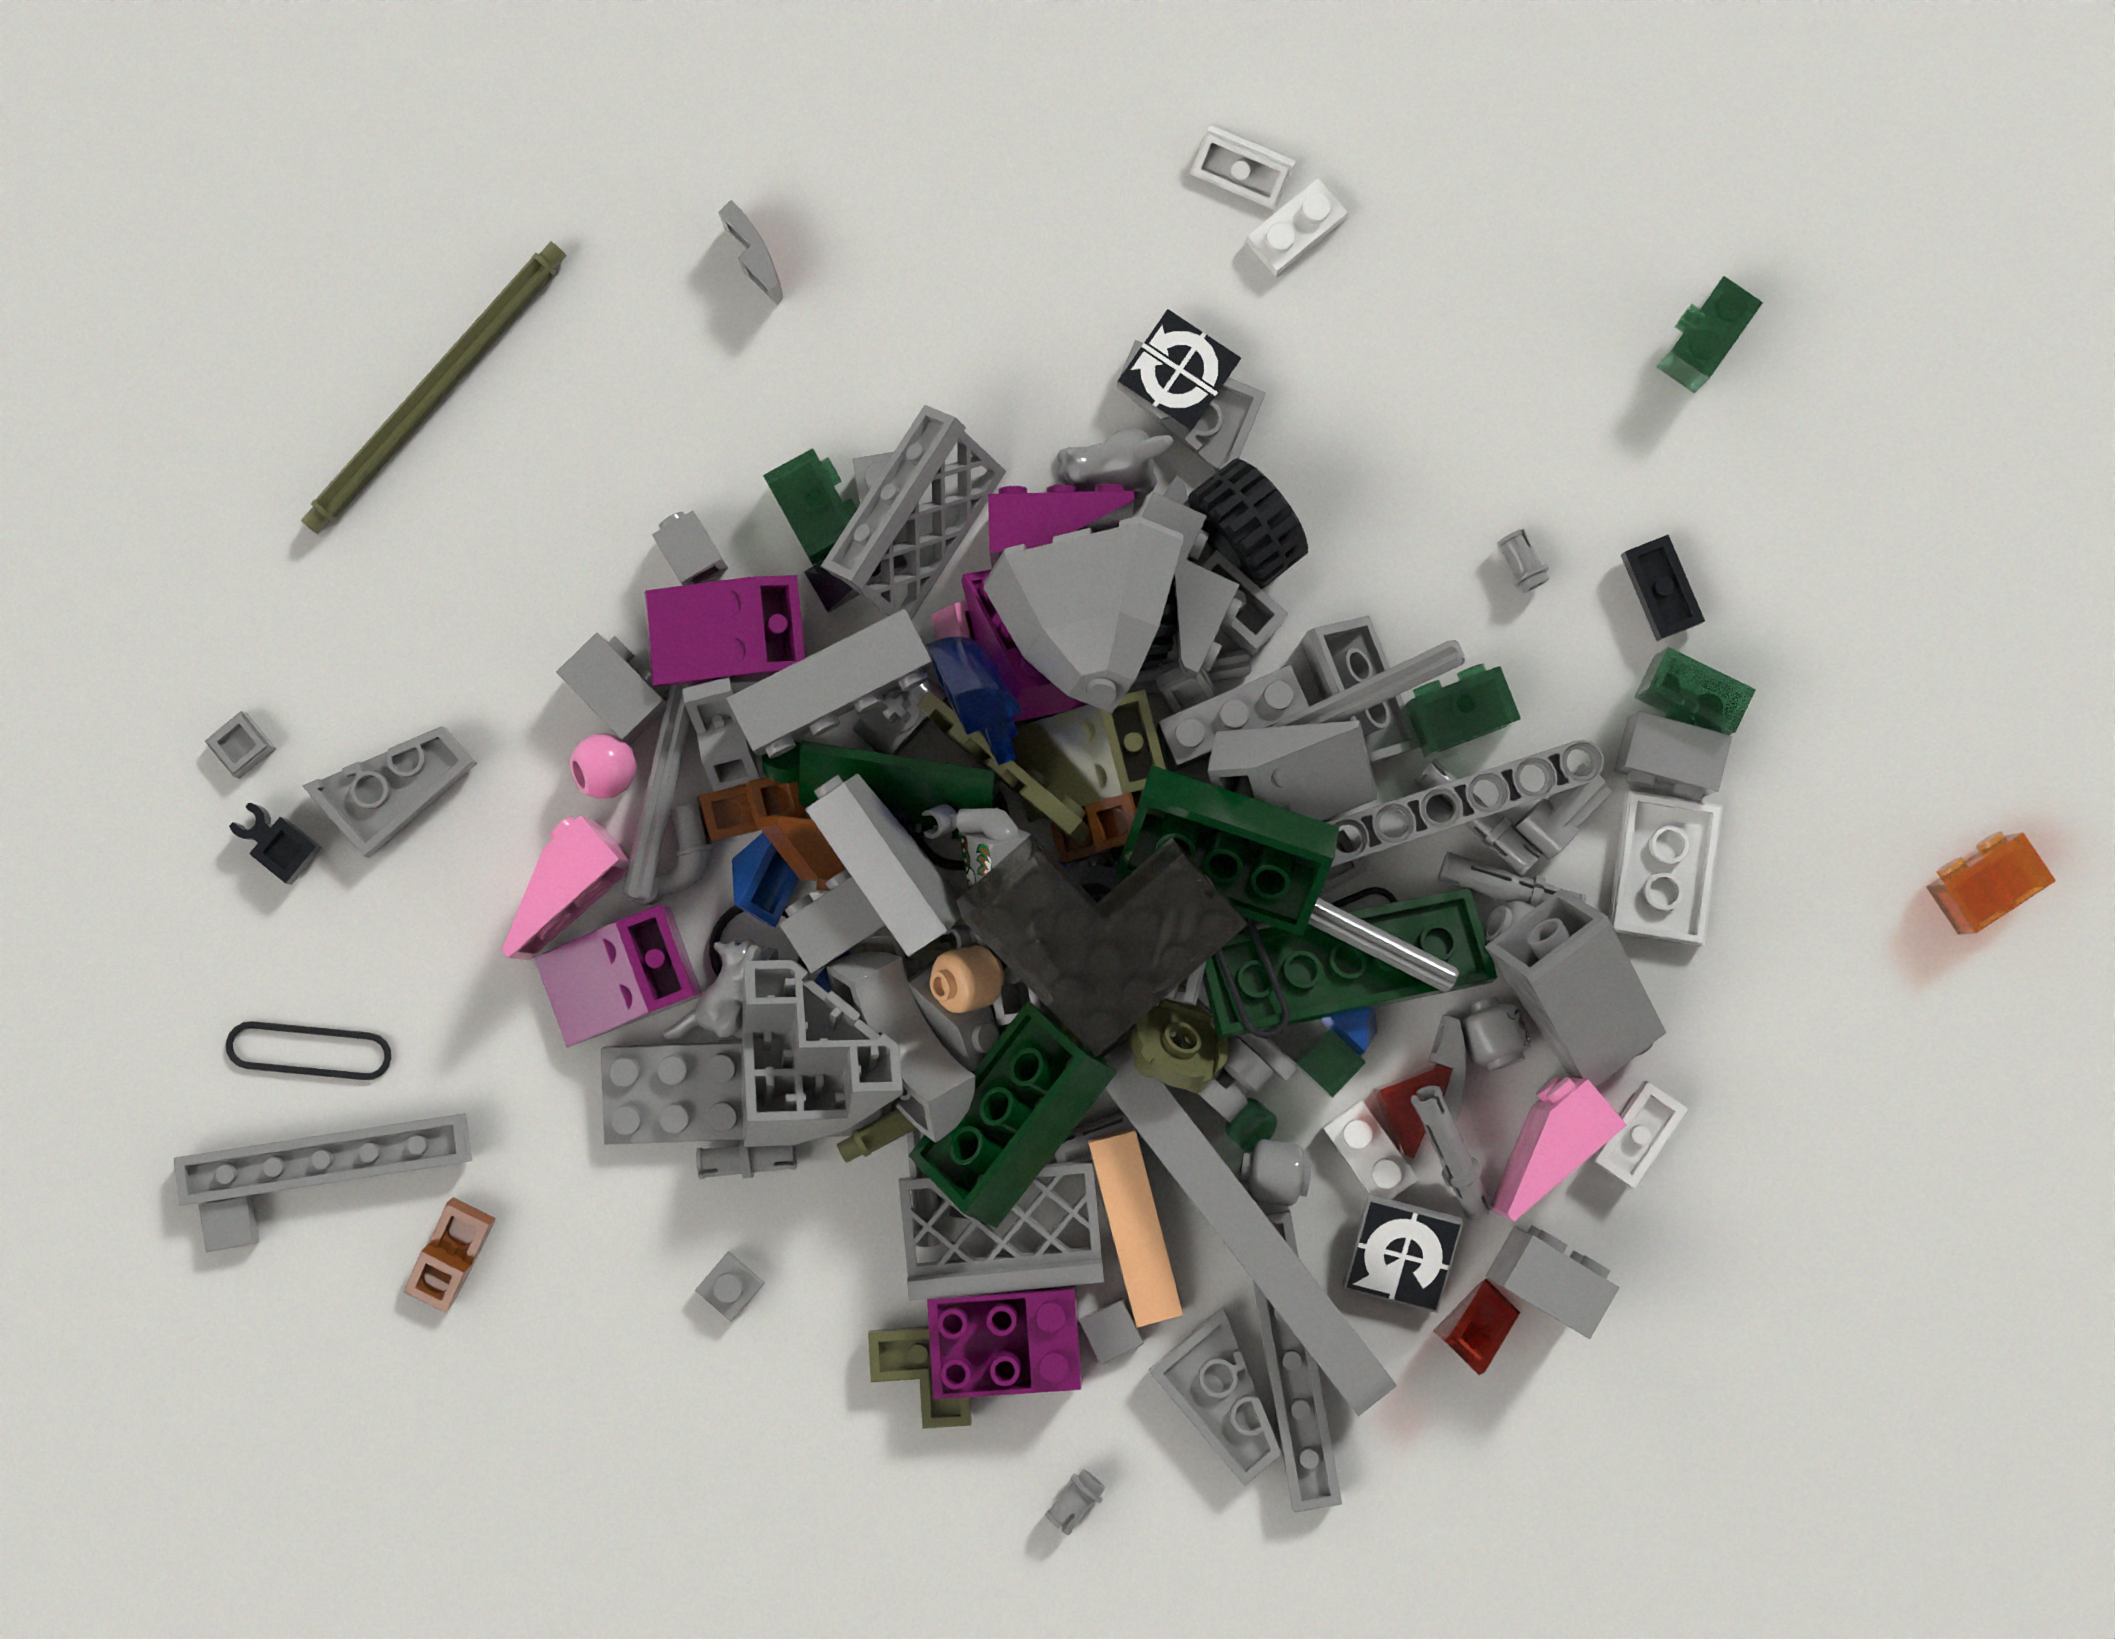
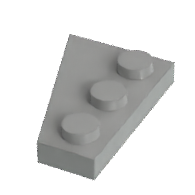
M1134 341L1120 377L1143 345L1142 342ZM1228 377L1191 431L1117 382L1119 390L1216 472L1232 460L1240 457L1266 392Z
M440 726L391 747L385 753L364 762L351 764L342 768L343 771L322 780L316 779L302 785V787L364 857L370 858L473 768L477 762L447 728Z
M1222 1306L1153 1365L1149 1372L1240 1482L1246 1486L1282 1454Z

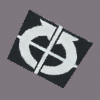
M1167 309L1118 382L1192 431L1241 360V357Z

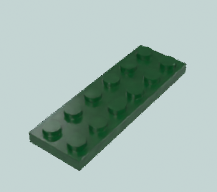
M1470 887L1347 912L1456 967L1459 972L1458 978L1449 992L1489 984L1498 978L1492 958L1485 948L1487 941ZM1307 924L1303 936L1276 927L1258 929L1289 1008L1290 1019L1288 1025L1446 993L1310 924ZM1251 932L1218 937V942L1250 1022L1261 1031L1277 1028L1282 1021V1009ZM1211 943L1202 979L1218 1039L1249 1034L1250 1032L1247 1031L1242 1023Z

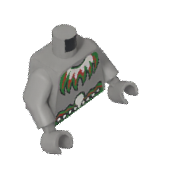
M943 804L924 811L922 816L931 815L938 823V827L924 831L926 837L934 839L953 832L956 828L959 830L973 922L977 923L975 929L969 925L953 926L942 935L954 934L957 938V949L969 945H977L978 943L980 946L985 947L1013 940L1024 934L1032 918V910L1044 906L1046 901L1043 886V870L1040 866L1037 843L1034 836L1018 829L1010 816L998 808L960 809L957 814L950 805Z

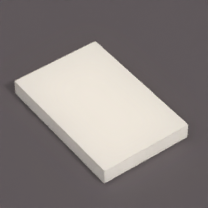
M1630 790L1625 792L1608 919L1616 934L1699 947L1705 946L1723 805Z

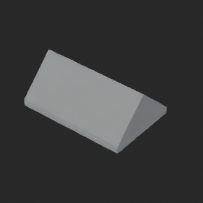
M1370 616L1313 628L1306 632L1300 642L1323 700L1390 669ZM1400 694L1344 720H1360L1371 766L1421 747Z

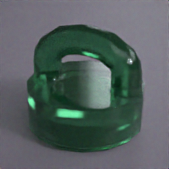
M1247 1098L1248 1104L1233 1121L1229 1123L1226 1120L1225 1129L1230 1139L1242 1150L1253 1152L1257 1141L1261 1139L1270 1140L1276 1130L1277 1118L1273 1112L1258 1100Z

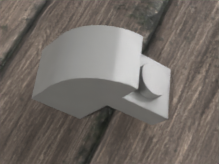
M726 677L682 689L684 704L697 732L701 762L713 791L746 784L748 781L760 779L756 754L752 751L726 699L735 694L730 678Z

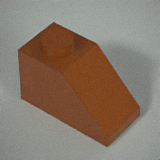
M785 816L760 818L759 828L800 880L817 881L816 890L830 891L825 883L844 871L846 867L812 819Z

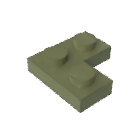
M929 1327L870 1330L868 1332L871 1382L920 1379L922 1429L971 1426L970 1397L933 1398Z

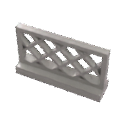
M924 405L821 565L830 574L846 582L887 616L905 608L911 620L987 503L988 494L994 492L1006 473V470L964 431L966 427L956 417ZM957 443V462L945 465L946 458ZM983 466L987 472L978 486L971 489V469ZM958 473V493L945 497V477ZM932 482V501L919 505V500ZM958 505L957 519L952 526L945 528V509ZM932 513L933 532L919 537V517ZM906 522L907 541L893 545L894 539ZM933 544L932 558L926 566L920 567V548ZM907 553V572L894 576L893 557ZM881 561V581L867 585V581ZM908 584V595L900 608L897 609L894 604V588Z
M1093 1160L1046 1164L1032 1182L1041 1192L1025 1211L1018 1205H1014L1011 1210L1019 1218L1003 1237L986 1223L963 1214L928 1176L899 1178L909 1301L1104 1282ZM1084 1174L1086 1191L1073 1206L1052 1190L1064 1175ZM1041 1177H1052L1047 1184L1039 1179ZM931 1188L944 1201L927 1220L912 1208L910 1190ZM1047 1195L1067 1211V1214L1051 1232L1030 1216ZM1086 1201L1088 1219L1079 1212ZM949 1205L953 1206L971 1221L955 1241L933 1225ZM1074 1217L1089 1229L1091 1247L1070 1249L1057 1236ZM913 1219L922 1225L916 1235H914ZM1024 1222L1028 1223L1046 1238L1035 1252L1021 1253L1008 1242ZM976 1226L997 1242L986 1257L974 1258L960 1247ZM927 1231L949 1247L938 1261L917 1263L916 1244ZM1051 1243L1059 1249L1045 1251ZM1002 1248L1010 1253L1009 1255L996 1256ZM954 1252L962 1258L956 1260H948Z

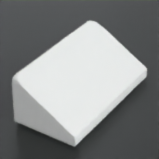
M1210 126L1205 133L1190 174L1275 210L1296 161L1223 129Z

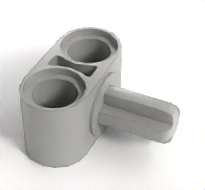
M930 678L923 684L905 692L899 686L883 694L882 696L885 701L865 712L855 724L853 731L876 752L898 755L930 721L916 704L928 690L944 703L948 700L949 695Z

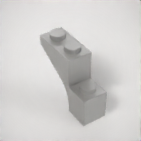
M1153 491L1141 517L1183 534V544L1172 579L1176 608L1178 663L1180 671L1195 680L1201 668L1210 672L1222 645L1214 642L1221 624L1231 628L1242 601L1234 597L1240 584L1188 561L1189 556L1196 560L1199 559L1210 533L1202 530L1207 516Z

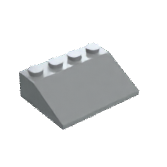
M904 608L726 699L752 751L759 757L767 753L769 758H775L793 749L796 746L794 739L809 731H812L814 736L826 733L840 724L839 716L855 708L858 714L867 712L885 701L882 696L883 694L899 686L905 692L923 684L929 679L927 672L935 668Z

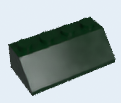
M801 741L799 804L805 808L819 800L814 791L830 779L839 775L842 781L845 782L856 774L860 775L887 808L904 804L916 835L925 836L924 831L938 827L937 820L933 816H922V813L939 805H950L957 814L960 809L997 808L1001 781L993 770ZM958 828L952 832V840L960 841Z
M1151 765L1115 874L1303 936L1334 860L1339 827Z
M1029 1001L1025 1003L972 1072L975 1075V1093L970 1108L959 1125L936 1143L924 1135L908 1155L963 1214L995 1228L1001 1224L1117 1074L1087 1044Z

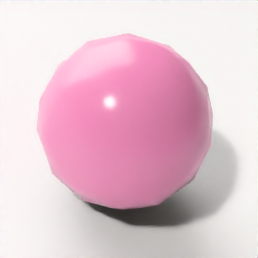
M592 734L580 741L570 756V768L575 783L583 794L594 798L606 799L618 796L629 788L636 775L637 764L632 748L621 738L611 734Z

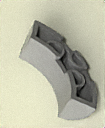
M868 951L850 954L826 964L832 991L861 1014L860 1019L880 1036L885 1033L899 1045L903 1093L900 1096L902 1100L897 1103L896 1107L917 1129L936 1143L959 1125L968 1112L975 1093V1075L963 1067L947 1051L928 1025L910 989L902 957L888 952Z

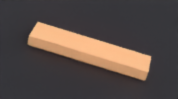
M1132 1127L1087 1139L1136 1327L1182 1316L1183 1311L1135 1128Z

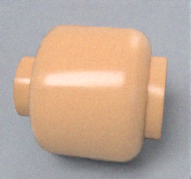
M969 945L950 950L939 955L932 966L930 978L931 992L941 1006L951 1013L963 1014L993 1004L999 997L1004 983V970L998 958L983 946Z

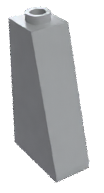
M859 774L854 775L845 782L837 775L814 791L819 800L805 810L908 957L948 931L970 909L964 898Z

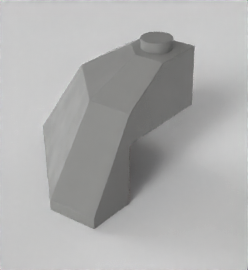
M1141 516L1120 520L1119 527L1092 533L1091 529L1087 528L1054 536L1053 543L1030 549H1026L1025 544L1004 549L984 581V590L1025 660L1067 696L1113 713L1135 682L1159 629L1183 544V534Z
M794 960L744 961L741 1042L744 1147L796 1145L846 1131L897 1099L903 1093L899 1045L885 1033L880 1036L860 1019L861 1014L833 991L827 993L808 977L809 972Z

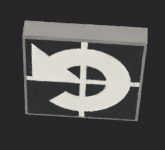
M1367 1194L1344 1276L1343 1289L1438 1313L1464 1224L1462 1218Z

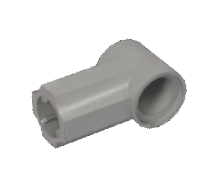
M1582 763L1572 773L1580 777L1585 776L1591 768ZM1599 775L1597 779L1590 783L1550 795L1547 799L1545 797L1542 798L1514 827L1550 861L1575 838L1579 832L1577 828L1613 791Z

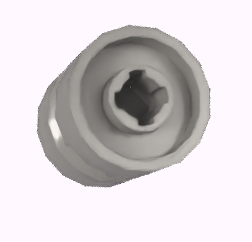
M1236 1036L1227 1038L1229 1054L1218 1076L1207 1085L1205 1090L1197 1093L1229 1123L1248 1104L1246 1094L1249 1091L1258 1093L1275 1074L1272 1068ZM1225 1071L1236 1080L1227 1089L1218 1083Z

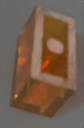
M2002 831L1988 836L1975 846L1979 851L1977 854L1966 861L1959 857L1948 862L1936 871L1940 878L1926 886L1958 935L1979 932L2056 881L2024 832L2004 836Z

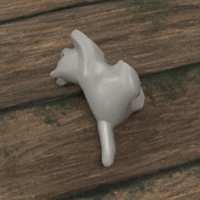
M1131 428L1117 431L1103 443L1087 447H1068L1062 449L1057 455L1058 462L1060 463L1057 469V477L1061 483L1074 486L1075 492L1095 491V486L1101 484L1123 485L1124 491H1134V499L1145 497L1154 490L1158 482L1156 475L1153 473V457L1164 453L1173 444V438L1170 435L1149 438L1145 431Z
M749 938L735 940L727 944L716 942L714 949L722 958L720 974L716 981L702 994L696 1008L676 1024L666 1029L663 1034L664 1037L669 1040L683 1037L699 1025L705 1030L715 1031L718 1037L726 1038L734 1035L742 1039L744 961L778 960V950L768 948L761 953V947L757 946L755 941Z

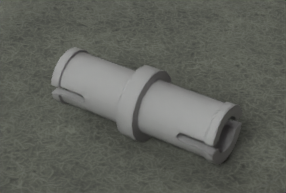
M740 1140L739 1145L707 1149L697 1148L696 1167L699 1179H705L706 1177L742 1174L743 1178H753L755 1172L784 1169L796 1170L795 1145L744 1147V1140Z

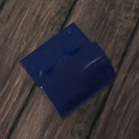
M947 637L926 644L939 683L966 735L980 730L998 766L1016 759L1011 739L1017 737L1018 732L1012 717L1023 713L990 652L979 642L965 637Z

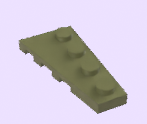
M930 690L916 704L942 733L987 770L995 771L1000 781L1077 845L1080 846L1091 833L1089 827L1082 820L1086 812L1076 802L1065 794L1058 800L1046 790L1051 783L1030 765L1025 770L1020 768L1012 761L1016 754L995 736L990 741L977 731L981 725L964 710L959 708L954 712Z

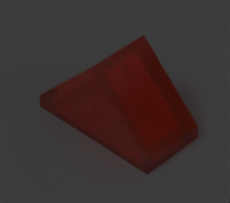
M1435 1064L1373 1088L1395 1146L1401 1154L1414 1159L1426 1132L1419 1115L1411 1103V1097L1413 1095L1417 1096L1416 1091L1426 1086H1438L1443 1092L1451 1074V1068Z
M1485 1278L1450 1312L1433 1332L1468 1367L1480 1376L1486 1372L1521 1312Z

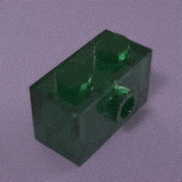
M1723 276L1707 294L1699 307L1691 303L1674 326L1681 332L1656 367L1695 393L1713 375L1763 302Z
M812 448L763 476L810 562L814 566L826 559L856 512L857 507L851 498L842 501L834 487L842 482L829 457L820 461Z
M1667 647L1653 656L1634 698L1666 713L1665 718L1731 735L1736 733L1756 689Z
M1484 663L1457 673L1458 682L1442 687L1440 680H1436L1413 690L1415 698L1410 699L1405 704V708L1419 740L1424 758L1511 726L1521 720L1501 666L1486 670Z

